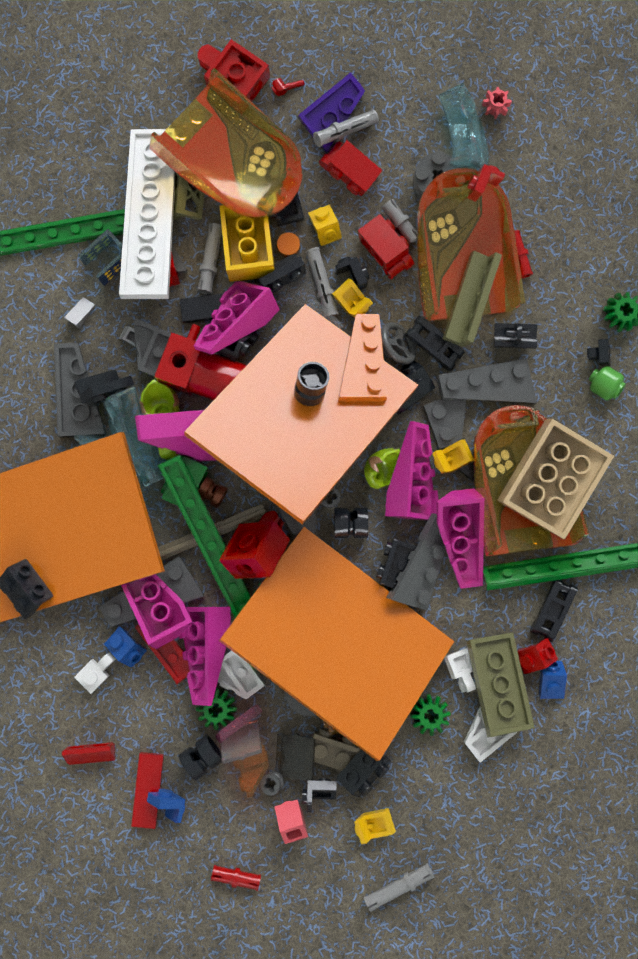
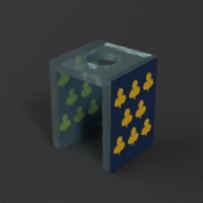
M107 229L78 255V258L87 267L112 243L121 251L123 244ZM122 252L96 275L103 286L121 271Z

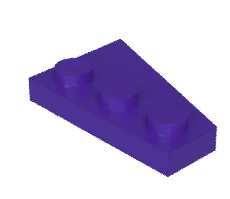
M350 72L302 111L297 118L313 137L314 132L330 127L331 123H340L348 120L365 90ZM334 141L321 146L326 154Z

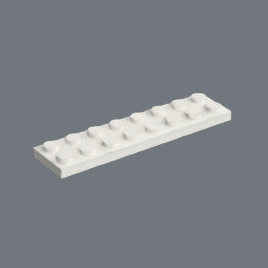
M177 129L131 130L119 287L121 299H169L176 172L149 148L164 133L177 143Z

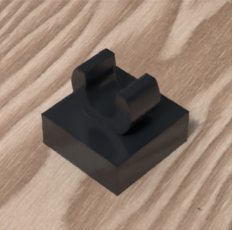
M608 339L598 340L599 348H587V358L589 360L599 359L601 366H611L610 342Z

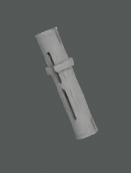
M371 109L343 122L331 123L330 127L313 133L314 142L318 147H321L334 140L336 142L341 141L344 136L377 124L379 121L378 114L374 109Z
M217 223L209 224L202 265L199 267L201 273L197 291L202 294H212L214 278L218 272L216 266L221 244L222 226Z
M320 248L308 249L305 253L318 291L316 296L317 299H320L324 311V317L327 319L337 316L339 312L332 295L334 289L330 287Z
M426 863L410 873L407 871L398 880L364 896L369 911L372 912L374 909L410 890L413 892L417 890V886L435 878L429 864Z

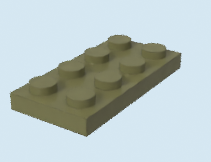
M513 632L466 641L487 737L535 728Z

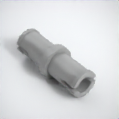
M394 199L384 204L382 210L385 211L393 222L395 230H399L409 245L417 240V231L409 222V216L407 214L404 215Z

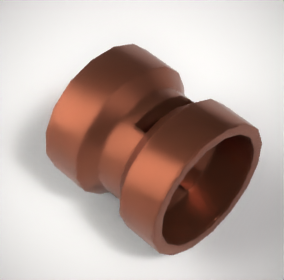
M209 477L204 480L199 489L202 499L209 501L210 505L215 508L220 506L228 491L227 487L223 485L218 486Z

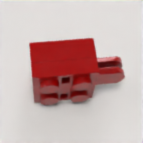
M230 39L222 52L209 44L202 46L198 51L199 65L207 71L204 75L206 87L210 84L213 85L224 97L244 113L269 80V65L232 39Z
M269 511L262 516L259 522L239 524L219 561L235 579L271 577L290 541L281 529L284 521L275 511Z

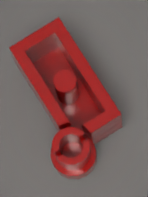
M348 140L344 144L340 141L336 142L329 153L324 154L319 160L321 167L328 171L333 178L342 180L352 194L360 195L361 197L383 171Z
M379 214L358 230L359 241L381 267L384 265L383 271L386 276L389 274L388 278L390 280L404 269L408 270L415 265L414 260L409 254L408 248L410 246L404 236H398L394 225L389 219L385 220Z

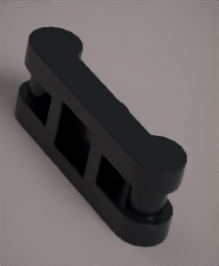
M419 315L414 321L415 325L412 329L409 328L404 335L437 360L444 369L452 371L456 360L461 359L465 353L464 350L457 344L442 339L444 333ZM422 329L427 332L425 338L419 334ZM446 349L450 351L448 357L443 354Z
M562 579L552 581L550 590L530 628V632L535 635L540 634L545 639L548 638L552 643L573 602L578 587L572 584L567 585L563 583ZM559 591L565 594L563 600L556 597ZM546 619L552 622L550 628L543 626Z

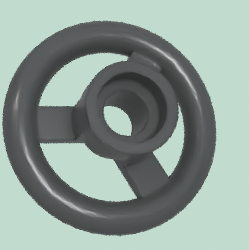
M386 323L381 330L383 353L400 364L407 365L412 363L416 358V346L414 342L407 339L404 335L407 330L398 323ZM390 329L396 330V336L392 339L388 338V331ZM403 337L405 338V340H406V342H407V344H408V346H409V351H408V349L405 347V343H404V341H403Z

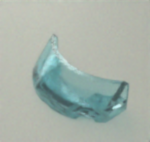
M461 83L439 94L452 140L453 154L449 162L450 166L480 169L489 162L487 140L473 97L464 83Z
M135 386L109 396L104 401V408L109 416L108 424L112 435L119 432L125 433L135 471L141 485L145 488L164 479L158 465L167 460L160 457L158 447L138 441L135 416L143 414Z

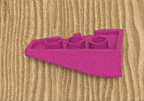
M236 281L220 298L221 305L219 309L212 312L211 316L213 319L210 324L203 328L194 344V348L202 352L214 354L265 326L280 310L271 289Z
M204 410L135 416L138 441L161 449L167 448L176 451V454L193 457V460L199 462L218 461L184 435V431Z
M410 421L387 490L385 516L428 521L432 513L437 514L438 491L433 489L432 477H435V469L430 467L429 457L432 454L429 425Z
M474 488L451 491L437 501V526L460 589L483 586L484 497Z
M156 574L121 585L149 646L157 649L178 638L193 623L184 602Z
M186 607L193 623L179 636V639L184 640L186 651L182 654L183 659L188 660L190 670L187 679L192 705L212 706L226 646L219 640L230 626V607Z

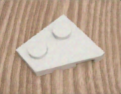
M232 650L224 655L218 678L220 686L227 690H233L238 696L247 699L266 685L258 671Z
M479 707L464 743L477 760L482 762L517 732L487 737L481 707Z

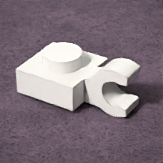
M468 648L446 655L444 659L451 678H459L458 684L461 692L475 690L476 686L470 674L473 670Z
M109 652L98 663L94 659L90 660L75 676L76 680L92 694L110 676L105 670L116 658Z

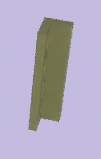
M187 122L182 124L177 129V144L183 148L193 138V132L197 133L202 127ZM176 173L173 219L177 220L183 216L201 220L204 193L199 189L193 192L188 181ZM190 197L196 204V213L185 210L186 200Z
M476 251L471 252L442 339L462 347L474 342L502 254L495 252L488 257Z

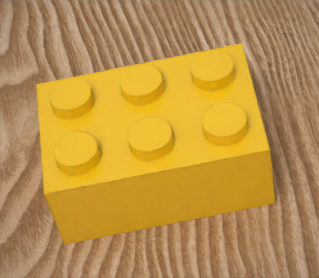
M266 200L251 201L252 204H254L255 206L259 207L260 209H262L263 211H265V212L268 213V208H267V206H266V207H262V206H260V205L254 203V202H260V203H264V206H266V205H267ZM219 205L225 265L229 282L258 279L273 272L275 267L269 216L248 217L238 214L224 205Z

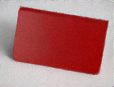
M115 743L68 746L62 751V756L69 765L115 761Z

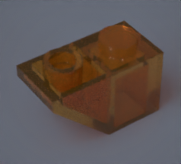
M263 738L236 746L234 749L235 753L232 754L235 769H240L242 776L238 778L241 791H246L248 798L252 797L269 766L270 760Z

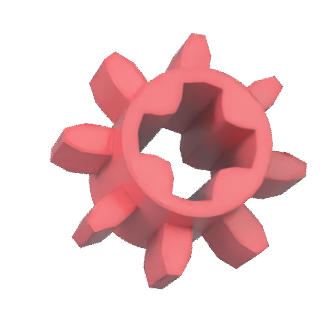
M499 87L493 92L487 91V99H483L482 106L487 107L485 115L491 114L497 119L499 114L504 116L507 114V107H510L512 100L507 99L508 91L504 92Z

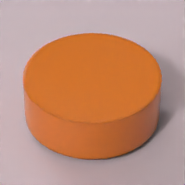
M290 232L282 234L277 240L279 253L284 257L297 254L300 249L299 238Z

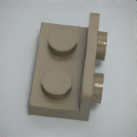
M320 728V731L314 730L305 759L342 771L359 753L360 748L345 736L340 739L334 737V733L327 729Z

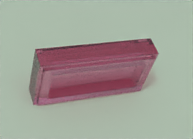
M254 705L220 730L215 738L219 743H222L263 711L258 705Z

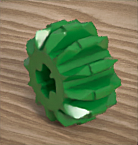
M626 292L623 296L621 293H616L614 298L610 297L606 301L608 306H605L603 311L607 313L604 320H611L609 328L617 325V332H621L623 329L630 331L633 329V326H638V304L636 303L638 296L630 299L629 292Z
M216 688L212 706L196 707V711L204 712L198 717V720L202 721L206 718V728L213 722L214 730H218L219 722L226 728L228 726L227 720L234 721V715L229 712H236L237 707L229 705L235 701V698L231 697L227 700L226 697L229 693L227 690L224 691L222 696H219L220 690ZM215 703L219 704V708L222 707L223 709L218 715L214 714L215 710L211 711Z
M426 694V702L419 697L418 702L421 705L417 706L415 704L412 708L417 712L409 714L411 719H417L412 725L414 728L421 726L419 731L421 734H424L428 728L429 735L434 736V728L439 733H442L441 723L445 726L449 725V722L443 718L451 716L450 711H443L447 708L448 704L446 702L440 703L441 698L438 695L434 698L433 702L430 694ZM431 709L436 714L435 717L432 716V720H428L424 716L425 713L428 714L427 710Z

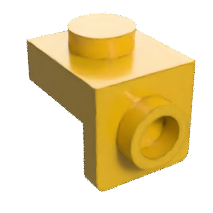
M330 205L308 212L321 246L342 238L339 222Z
M349 278L332 293L344 311L354 318L356 314H366L369 307L373 304L369 298L363 295L353 280Z
M465 439L459 440L443 450H436L432 453L434 464L441 474L452 473L474 461Z
M389 808L363 813L355 820V832L361 844H367L373 838L393 835L396 832Z

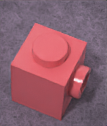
M298 799L274 806L279 831L285 844L308 837L303 812Z

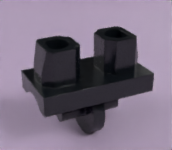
M495 323L494 348L536 349L537 324Z

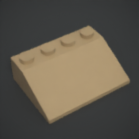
M545 419L497 501L565 539L614 458V455L556 420Z

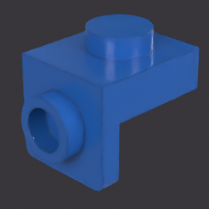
M120 626L104 643L119 662L129 667H133L138 663L147 651L144 646L138 644Z
M555 661L546 669L540 670V699H564L567 674L563 662Z
M168 789L148 792V803L157 809H166L165 817L175 823H181L186 799Z

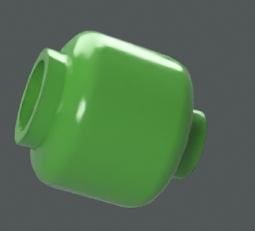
M604 366L600 370L596 368L589 378V381L592 382L590 390L606 401L612 398L617 399L626 386L624 376L610 366Z

